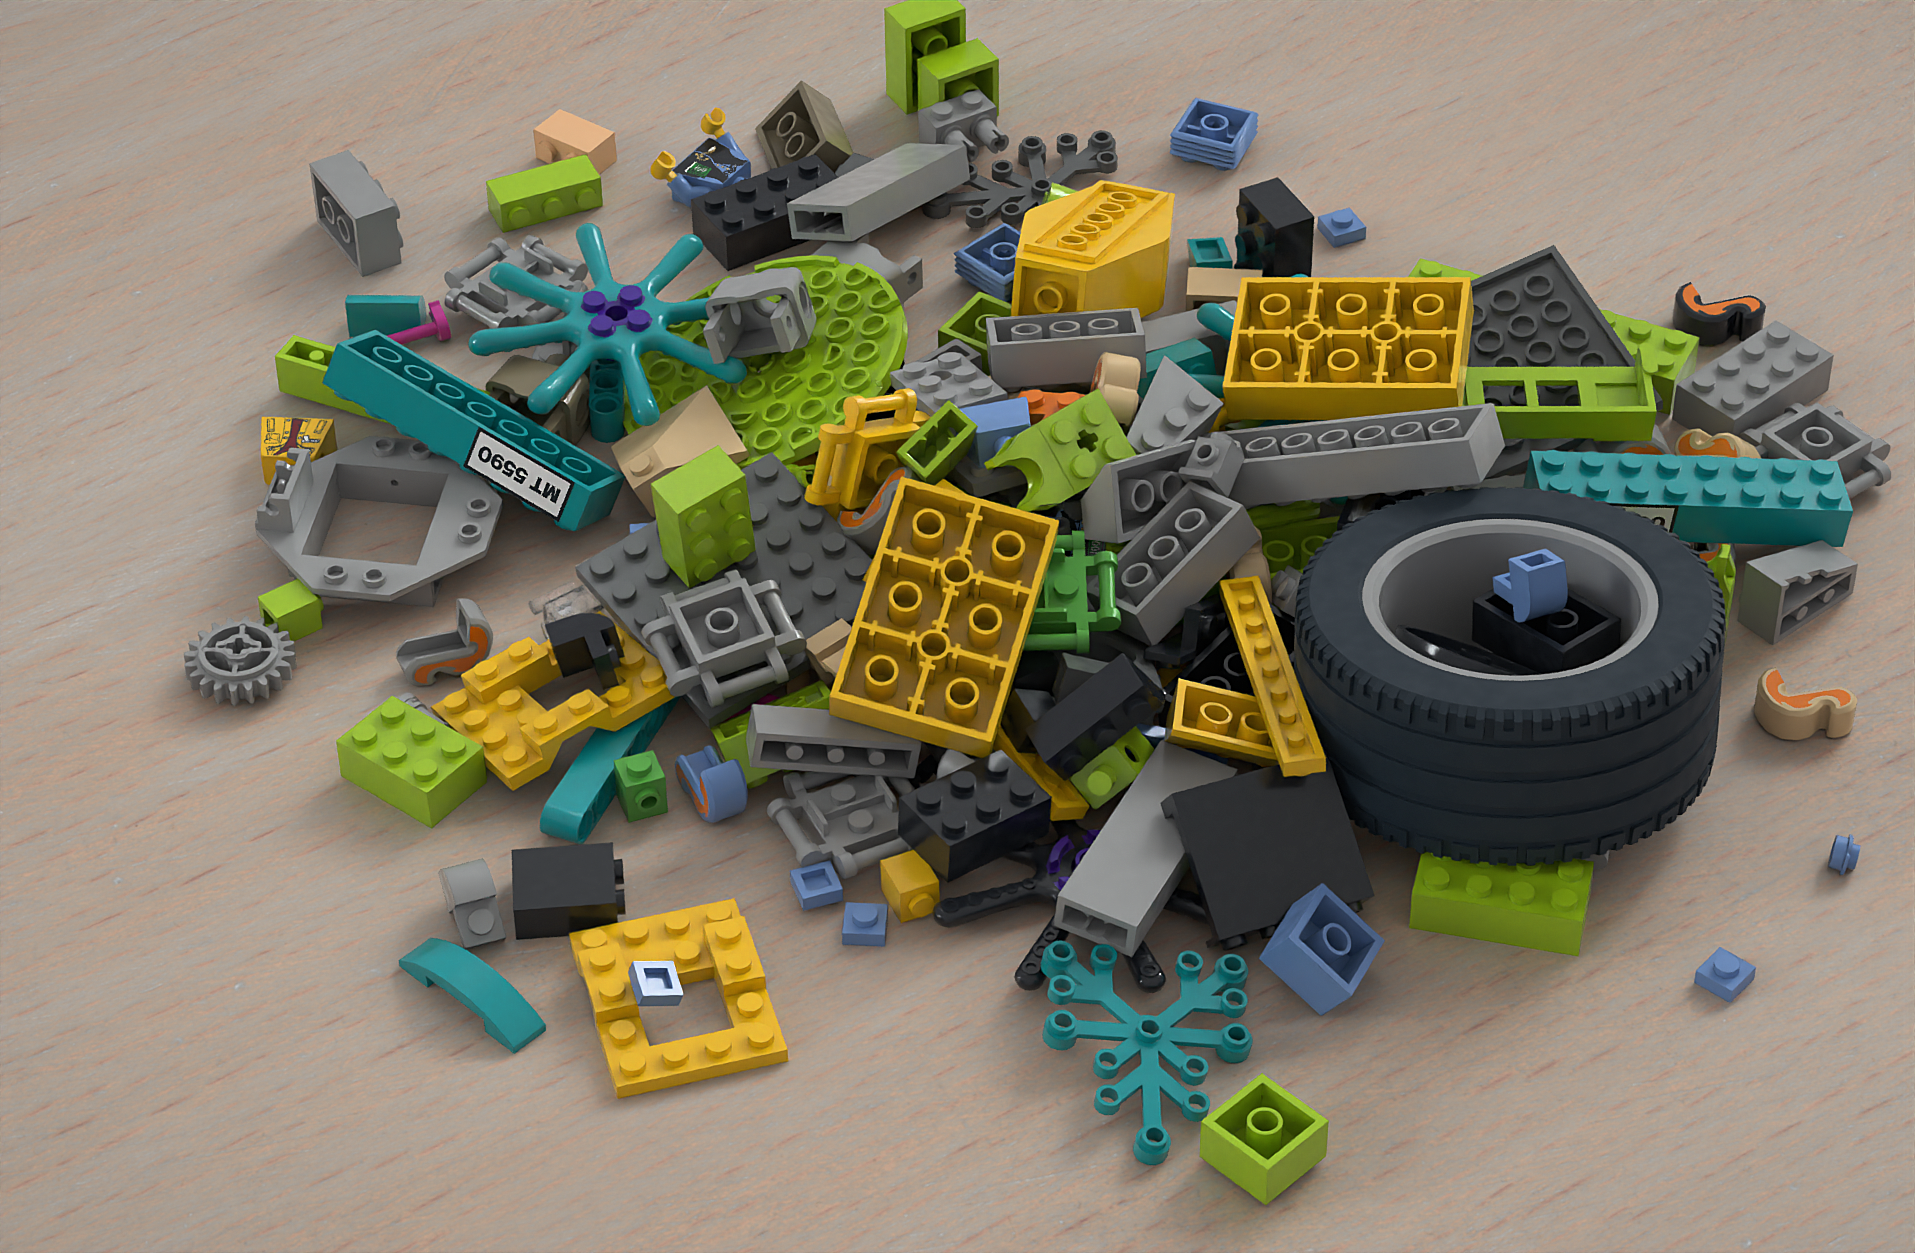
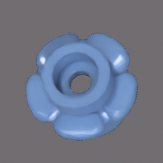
M1849 834L1848 838L1836 835L1833 842L1828 867L1840 870L1839 875H1843L1847 868L1854 870L1856 867L1860 845L1853 843L1854 838L1851 834Z

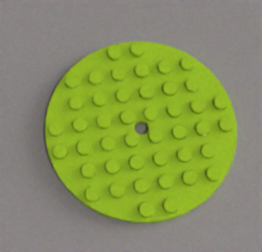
M818 255L782 258L755 265V272L749 274L759 273L767 269H783L788 267H796L801 271L816 314V325L808 344L805 347L793 349L790 352L781 353L779 351L737 358L747 368V376L737 384L726 383L724 380L709 375L670 355H664L662 352H646L640 356L639 360L656 400L660 415L707 385L750 454L749 457L736 464L740 470L771 452L783 465L791 464L819 450L821 444L818 434L822 424H834L837 426L845 424L844 400L847 397L857 395L863 398L883 396L891 386L890 372L899 370L904 359L908 339L907 319L894 289L876 271L858 262L853 266L840 263L837 257ZM730 275L705 287L686 301L710 297L720 282L730 278ZM780 295L766 297V299L773 303H779L781 297ZM708 320L682 322L679 325L672 324L666 329L673 335L708 348L703 333ZM625 386V415L623 424L628 434H631L642 427V425L637 424L634 420Z

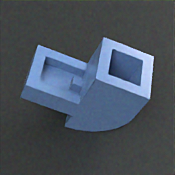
M1547 549L1508 559L1509 573L1492 577L1494 593L1513 605L1514 620L1517 622H1524L1559 612L1566 605L1568 588L1565 561Z

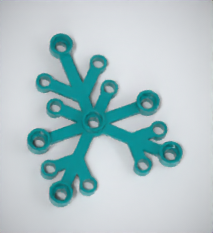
M1055 941L1044 949L1041 960L1042 972L1051 979L1047 991L1049 1000L1057 1005H1066L1070 1002L1101 1005L1121 1023L1077 1020L1071 1012L1058 1010L1050 1014L1045 1020L1042 1032L1043 1041L1050 1048L1060 1051L1072 1048L1077 1038L1123 1041L1113 1050L1101 1049L1096 1053L1093 1071L1102 1079L1116 1077L1120 1067L1137 1054L1140 1055L1139 1067L1114 1086L1106 1084L1097 1089L1094 1107L1103 1115H1113L1119 1111L1120 1105L1141 1089L1143 1128L1136 1134L1133 1153L1144 1164H1161L1168 1156L1171 1139L1161 1125L1160 1091L1181 1108L1182 1114L1186 1119L1193 1122L1202 1121L1207 1117L1210 1099L1203 1092H1189L1159 1066V1056L1180 1073L1181 1079L1186 1084L1192 1086L1200 1085L1205 1081L1209 1068L1208 1063L1200 1056H1187L1175 1045L1215 1048L1217 1055L1228 1063H1241L1245 1061L1249 1056L1253 1038L1249 1030L1242 1024L1231 1023L1220 1031L1178 1028L1174 1026L1192 1012L1224 1014L1229 1018L1241 1017L1245 1013L1248 1003L1247 995L1242 991L1247 980L1248 967L1244 959L1239 955H1224L1216 961L1212 975L1198 984L1203 959L1194 951H1183L1178 955L1175 965V972L1180 977L1181 998L1158 1016L1139 1015L1113 992L1112 971L1115 968L1117 952L1112 946L1099 944L1092 949L1089 964L1094 970L1093 975L1077 962V953L1071 944L1065 941ZM1098 957H1105L1109 961H1102ZM1184 963L1192 964L1194 967H1186ZM1056 988H1063L1067 992H1059ZM1220 991L1224 992L1222 996H1214ZM1228 1001H1235L1239 1005H1231ZM1106 1061L1113 1066H1104L1101 1062ZM1188 1068H1195L1200 1073H1193ZM1108 1097L1114 1100V1102L1109 1103L1102 1098ZM1190 1104H1198L1202 1109H1195Z

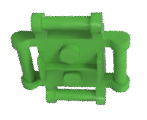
M1084 530L1072 531V535H1057V541L1023 651L1077 649V653H1089V632L1113 631L1120 627L1121 614L1116 608L1114 575L1118 570V557L1111 551H1101L1094 556H1085ZM1065 551H1072L1073 557H1065ZM1098 575L1100 609L1097 612H1088L1086 576Z

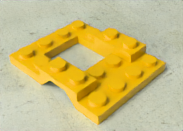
M598 611V612L596 613V614H601V615L606 616V615L603 614L601 611ZM615 624L625 656L619 659L621 667L614 669L620 685L609 689L607 693L600 697L588 688L581 693L571 696L567 701L549 711L543 708L529 694L562 674L549 639L538 645L528 636L521 641L513 643L509 648L490 659L479 662L474 668L461 674L465 687L449 694L445 699L431 706L433 714L443 722L448 723L451 729L483 746L485 766L514 791L550 770L562 742L589 726L616 732L676 696L671 695L666 685L667 676L660 661Z
M735 898L569 933L570 947L579 976L584 978L597 1034L617 1099L788 1062V1049L766 989L765 974L745 916L740 915ZM673 961L680 985L715 978L731 1029L649 1046L639 1015V1006L637 1005L628 974L632 962Z

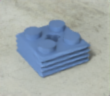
M1195 98L1170 134L1172 137L1170 140V154L1181 157L1185 162L1193 163L1199 161L1211 164L1218 170H1233L1258 133L1256 130L1258 125L1256 124L1259 114Z
M1003 223L954 253L957 256L954 259L957 262L954 265L957 268L955 273L968 280L971 285L981 288L997 299L1005 302L1012 301L1015 257L1021 232Z

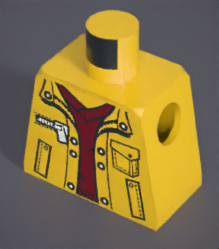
M262 417L261 462L264 482L268 485L271 484L276 472L275 464L277 460L285 461L289 465H295L296 462L287 457L289 448L309 449L311 462L337 451L334 419Z

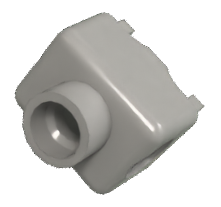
M869 233L852 242L827 241L812 254L837 257L840 263L853 266L858 262L873 269L892 286L903 310L904 302L923 288L922 259L913 255L898 266L884 258L880 254L879 249L869 245Z
M796 267L767 269L759 273L722 280L706 302L705 308L709 320L703 329V333L714 364L724 363L728 355L735 358H743L779 351L781 353L790 352L793 349L805 347L816 325V314L801 271ZM780 295L781 300L779 303H773L768 301L766 297Z

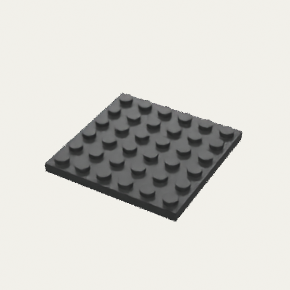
M1554 245L1471 281L1474 314L1467 367L1635 366V360ZM1483 386L1485 404L1493 403L1494 406H1526L1523 386ZM1536 386L1539 406H1579L1577 386ZM1653 387L1656 410L1658 412L1663 409V400ZM1589 438L1503 439L1505 447L1483 480L1499 478L1505 475L1514 476L1527 470L1531 451L1556 450L1568 452L1577 448Z
M771 452L741 470L746 476L756 548L744 560L731 564L716 573L711 579L702 581L689 589L664 561L657 520H654L575 566L577 577L621 628L658 659L653 647L646 644L641 630L647 623L666 616L660 600V596L673 592L676 595L722 579L724 578V573L735 569L739 572L742 579H746L749 586L767 580H774L782 593L780 599L795 629L800 630L807 640L841 618L850 626L853 625L866 582L862 579L872 559L853 539L844 535L841 526L822 505H814L805 500L806 488L798 482L796 477ZM759 604L774 636L780 635L766 605ZM677 634L668 636L667 641L681 670L691 667L683 652L682 644ZM804 650L796 655H787L785 653L781 657L788 672V681L779 684L773 681L726 698L724 699V704L713 708L709 705L701 684L693 686L688 693L681 697L708 728L711 729L812 667ZM766 661L715 679L719 684L767 667L768 664Z

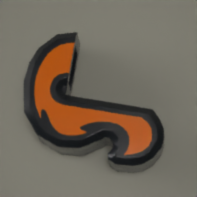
M1689 282L1680 286L1675 294L1672 317L1673 325L1676 330L1699 337L1700 346L1721 344L1733 335L1740 336L1739 340L1743 342L1763 329L1766 305L1762 300L1751 295L1703 304L1699 293L1693 284Z

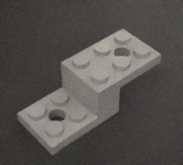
M943 353L938 356V359L925 363H908L903 366V369L890 372L891 386L895 390L912 389L917 396L916 409L927 413L930 417L948 400L958 409L1008 400L1007 392L961 353ZM950 427L952 434L956 437V430ZM967 455L948 473L951 478L973 497H981L1028 483L1023 472L1014 466L995 467L988 471L987 468H979Z

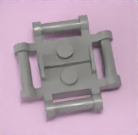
M533 235L528 236L523 241L521 248L516 251L511 249L504 239L498 237L488 244L485 251L460 268L453 267L444 274L445 282L451 288L446 294L444 303L447 308L455 312L462 311L488 325L489 329L546 323L562 313L561 309L498 287L489 278L491 268L473 281L470 278L494 261L499 263L507 262L544 281L572 292L575 281L582 282L586 278L588 267L586 263L578 259L570 260L544 246L543 241ZM553 267L564 273L561 275L554 272ZM584 283V292L589 291Z
M1816 402L1806 408L1800 403H1794L1784 410V414L1757 429L1749 428L1738 436L1753 445L1761 459L1787 458L1790 460L1823 459L1837 461L1849 499L1873 485L1881 486L1891 479L1890 468L1883 462L1890 452V445L1881 438L1874 439L1845 419L1843 412L1832 405L1825 408ZM1859 469L1865 472L1852 480L1854 472Z
M735 569L724 573V578L676 595L670 592L660 596L666 616L647 623L642 628L641 633L646 644L653 647L667 676L666 685L671 695L682 696L688 693L693 686L701 684L708 703L713 708L724 704V699L773 681L779 684L789 680L781 655L785 653L787 655L799 654L806 648L807 642L802 632L795 629L780 599L782 593L774 580H767L749 586L746 579H742L739 572ZM759 604L766 605L780 635L774 636ZM675 633L691 666L682 670L667 641V637ZM766 661L768 664L767 667L719 684L715 679Z
M810 771L801 775L797 772L785 775L783 777L784 786L791 800L788 801L786 798L773 800L767 807V814L774 824L780 825L797 852L796 859L801 867L830 860L835 872L839 873L842 879L845 880L856 876L857 871L880 863V860L913 850L898 835L899 811L896 798L889 789V787L893 786L900 797L914 791L915 788L908 778L853 774L855 777L853 779L808 794L806 790L852 774Z

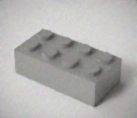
M1138 308L986 318L987 352L991 379L1006 392L1019 391L1026 386L1054 389L1061 386V384L1068 383L1091 386L1098 360L1104 352L1137 358L1141 363L1140 378H1147L1145 333Z
M1774 321L1678 383L1672 419L1689 430L1701 429L1711 436L1728 432L1738 437L1749 428L1757 429L1784 414V410L1790 405L1800 403L1805 406L1826 392L1829 388L1834 355L1780 322Z
M1189 481L1117 554L1118 570L1114 573L1116 608L1121 614V625L1117 630L1150 646L1158 644L1184 617L1185 608L1197 603L1260 539L1244 505ZM1098 575L1087 585V597L1095 612L1100 609Z

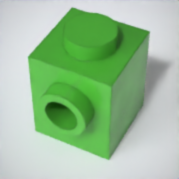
M653 750L613 760L616 796L628 823L668 813L666 778Z

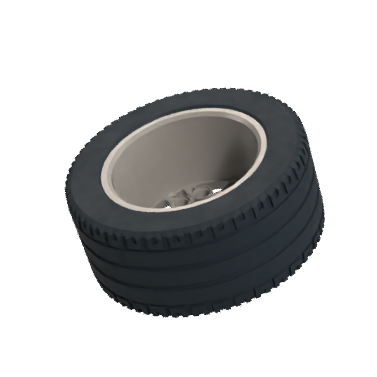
M1480 487V489L1467 488L1458 491L1446 490L1443 493H1428V496L1412 497V500H1400L1395 505H1385L1381 507V510L1368 512L1367 516H1360L1354 520V523H1348L1343 526L1342 530L1333 533L1332 538L1326 539L1322 547L1316 549L1314 556L1310 557L1308 565L1303 569L1297 589L1294 673L1324 752L1327 751L1349 820H1354L1356 826L1367 828L1369 833L1375 836L1381 835L1383 840L1388 842H1398L1401 847H1412L1416 849V852L1423 854L1427 852L1433 853V856L1439 858L1444 856L1451 857V860L1455 861L1464 859L1479 864L1480 861L1489 862V865L1507 863L1508 866H1516V863H1525L1527 866L1543 862L1545 865L1554 864V861L1565 863L1571 862L1573 858L1587 859L1593 854L1600 856L1607 854L1608 850L1617 851L1623 849L1625 844L1633 845L1638 843L1639 838L1646 839L1652 836L1653 831H1661L1665 828V824L1673 823L1677 815L1684 814L1687 806H1692L1695 798L1699 797L1702 793V789L1706 786L1712 771L1717 747L1726 632L1725 603L1722 590L1719 588V582L1714 578V572L1708 568L1707 562L1700 558L1699 553L1696 550L1690 549V545L1687 542L1679 540V536L1675 533L1668 532V529L1662 525H1655V521L1649 518H1641V515L1636 512H1627L1626 508L1611 506L1608 502L1595 501L1594 498L1579 497L1577 494L1559 493V491H1544L1537 488ZM1542 549L1549 550L1565 561L1568 589L1621 618L1620 648L1615 652L1586 666L1542 675H1494L1451 667L1416 653L1394 636L1397 625H1407L1434 632L1491 652L1472 641L1473 600L1493 589L1492 577L1509 573L1508 559Z

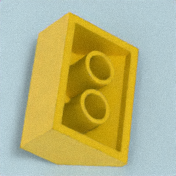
M1178 679L1167 715L1164 741L1176 744L1182 748H1193L1214 753L1224 758L1231 757L1256 763L1262 767L1279 764L1255 696Z

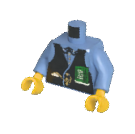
M717 107L711 112V119L705 113L700 125L703 132L715 135L716 140L710 137L706 139L675 168L676 161L674 156L669 152L662 151L650 168L651 175L659 180L666 179L668 181L667 186L672 190V200L684 203L690 208L691 199L735 184L740 180L751 178V162L740 150L729 132L725 133L722 125L725 122L726 116Z

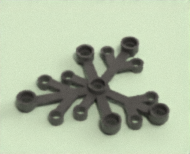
M1104 130L1096 131L1088 139V147L1076 155L1078 138L1070 133L1059 135L1057 137V152L1061 154L1064 166L1047 179L1043 165L1046 162V145L1039 137H1026L1018 147V161L1021 165L1029 167L1031 179L1013 172L1011 162L997 160L992 164V179L1016 187L1007 188L978 175L977 166L968 163L970 180L962 183V185H970L981 191L950 194L945 192L922 204L923 214L932 219H941L950 214L951 206L973 205L966 209V224L971 228L984 227L987 224V220L999 210H1001V221L1003 223L1017 225L1022 221L1027 211L1041 205L1045 191L1049 192L1052 182L1063 185L1076 174L1096 172L1109 174L1115 172L1118 168L1116 141L1110 132Z

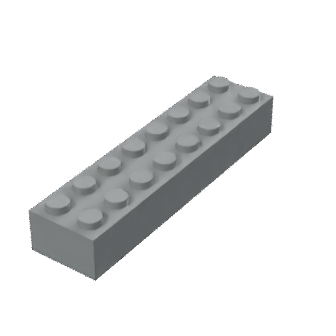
M1493 403L1220 431L1234 440V444L1245 457L1228 496V499L1244 505L1245 509L1269 503L1285 506L1301 500H1311L1312 502L1319 503L1333 497L1348 496L1349 499H1359L1368 494L1375 493L1393 496L1406 490L1421 489L1423 492H1433L1448 486H1459L1462 489L1472 488L1483 481L1505 447ZM1213 432L1203 433L1201 437L1210 438Z

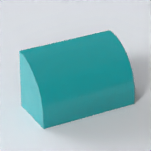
M347 295L345 300L349 337H356L373 330L388 336L424 325L426 321V306L422 295Z

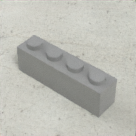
M752 704L746 734L750 767L914 778L921 749L920 740L829 715V710Z

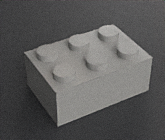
M349 150L309 163L317 221L360 275L364 277L402 263L400 248L403 247V239L397 228L396 220L400 218L398 205L393 198L389 199L386 196L380 182L377 179H372L368 174L365 164L362 161L358 162Z

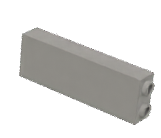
M906 143L787 203L792 239L852 242L970 180L966 145Z
M1161 740L1058 894L1054 926L1098 944L1110 945L1116 951L1132 957L1190 867L1174 817L1165 819L1160 803L1172 793L1237 776L1238 769Z

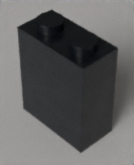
M613 842L511 850L516 940L569 936V933L618 923V915H626L624 889L616 890V885L624 884L623 859H614Z

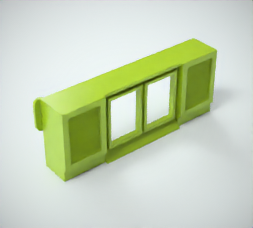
M1648 342L1638 345L1634 367H1467L1462 406L1485 404L1483 386H1523L1526 406H1494L1503 439L1593 438V441H1651L1657 413L1651 375H1655L1658 372L1655 346ZM1536 386H1577L1579 406H1539Z

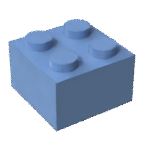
M1321 883L1292 904L1259 959L1322 1016L1353 995L1385 940L1326 885Z

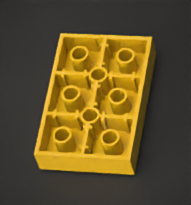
M1241 277L1223 381V393L1228 419L1336 420L1462 406L1474 314L1471 277Z
M901 476L829 696V715L980 758L990 755L1057 541L1059 520Z

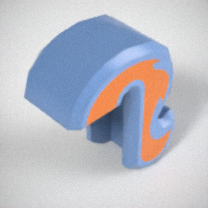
M711 745L705 746L702 751L688 756H677L675 761L677 778L683 790L691 795L693 803L703 820L708 823H714L745 811L748 790L746 779L738 760L733 759L723 762L716 748Z

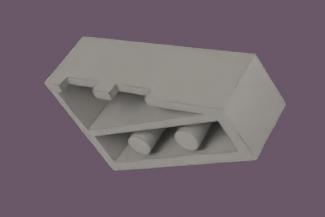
M1164 355L1126 438L1136 455L1188 440L1197 441L1198 436L1201 437L1203 433H1208L1211 430L1224 403Z
M1823 540L1746 562L1743 587L1739 597L1740 607L1737 621L1774 645L1851 595L1854 590L1858 564Z

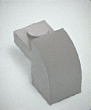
M482 858L440 869L438 874L449 913H454L462 947L466 950L504 940L506 934L495 897L497 892L485 860Z

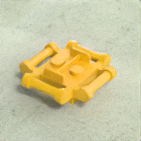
M899 389L891 395L863 398L857 395L847 397L844 400L845 424L839 426L822 424L820 426L818 439L821 441L812 484L807 486L804 498L807 502L814 505H822L836 522L841 511L857 512L861 515L865 512L890 473L899 467H904L896 451L931 418L927 413L916 410L917 396L912 389ZM896 410L892 418L866 421L867 414ZM829 476H832L831 485L827 486Z

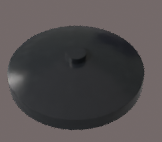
M1397 625L1394 634L1400 642L1416 653L1451 667L1494 675H1542L1494 653L1420 628Z

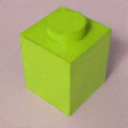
M298 578L258 596L260 616L265 619V626L268 627L276 623L279 632H289L290 641L295 642L323 629L321 611L324 610L323 601L320 595L312 594Z

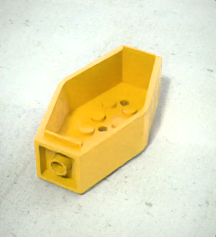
M1099 180L1091 187L1027 211L1024 215L1015 257L1011 316L1138 308L1140 318L1159 311L1164 304L1175 194Z

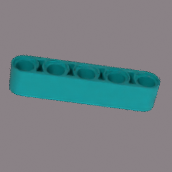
M596 360L590 365L589 414L591 434L599 442L611 443L620 440L625 433V426L623 424L625 415V382L621 366L617 361Z

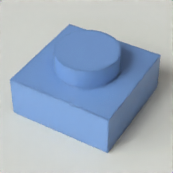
M1350 207L1318 216L1317 228L1334 248L1366 239V226Z
M830 860L790 870V882L803 911L843 901V888Z
M846 902L842 928V945L885 947L888 904Z
M1719 947L1696 970L1694 983L1731 1003L1754 980L1756 967Z
M673 961L632 962L628 974L638 1006H679L683 992Z

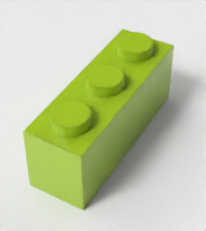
M586 154L486 181L488 209L502 233L603 206L601 177Z

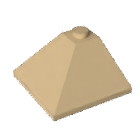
M707 385L662 413L660 419L655 424L642 426L611 446L622 472L652 518L656 516L651 483L717 445L722 448L735 464L750 456Z

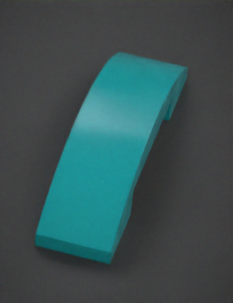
M429 938L398 960L399 966L427 988L436 983L484 1020L485 1032L514 1054L546 1031V1024L538 1013L506 979L477 956L454 943L438 938Z

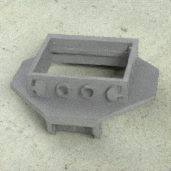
M369 436L313 462L310 460L309 449L289 448L287 457L293 459L296 463L295 465H289L285 461L277 460L275 464L276 472L263 504L258 506L255 528L257 536L289 568V576L294 577V580L298 578L312 594H318L322 597L434 607L445 575L486 556L503 507V500L478 475L463 471L459 467V463L447 456H440L431 452L427 447L428 445L420 440ZM341 498L437 507L417 564L406 565L319 556Z

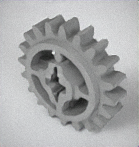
M244 616L241 622H234L232 618H227L226 624L222 626L212 623V631L210 633L199 631V641H189L190 651L184 652L186 678L190 680L192 690L200 689L204 699L214 694L217 704H220L225 698L231 699L233 706H236L239 700L246 699L248 703L252 704L254 703V697L259 695L268 699L270 698L269 690L273 688L281 691L283 689L282 680H292L291 670L297 668L294 641H290L289 632H279L276 623L266 627L264 618H260L256 623L250 622L248 616Z

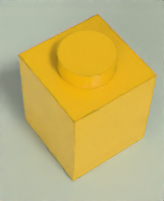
M914 850L880 860L881 890L900 923L931 914L936 903L940 902L939 880L930 865Z

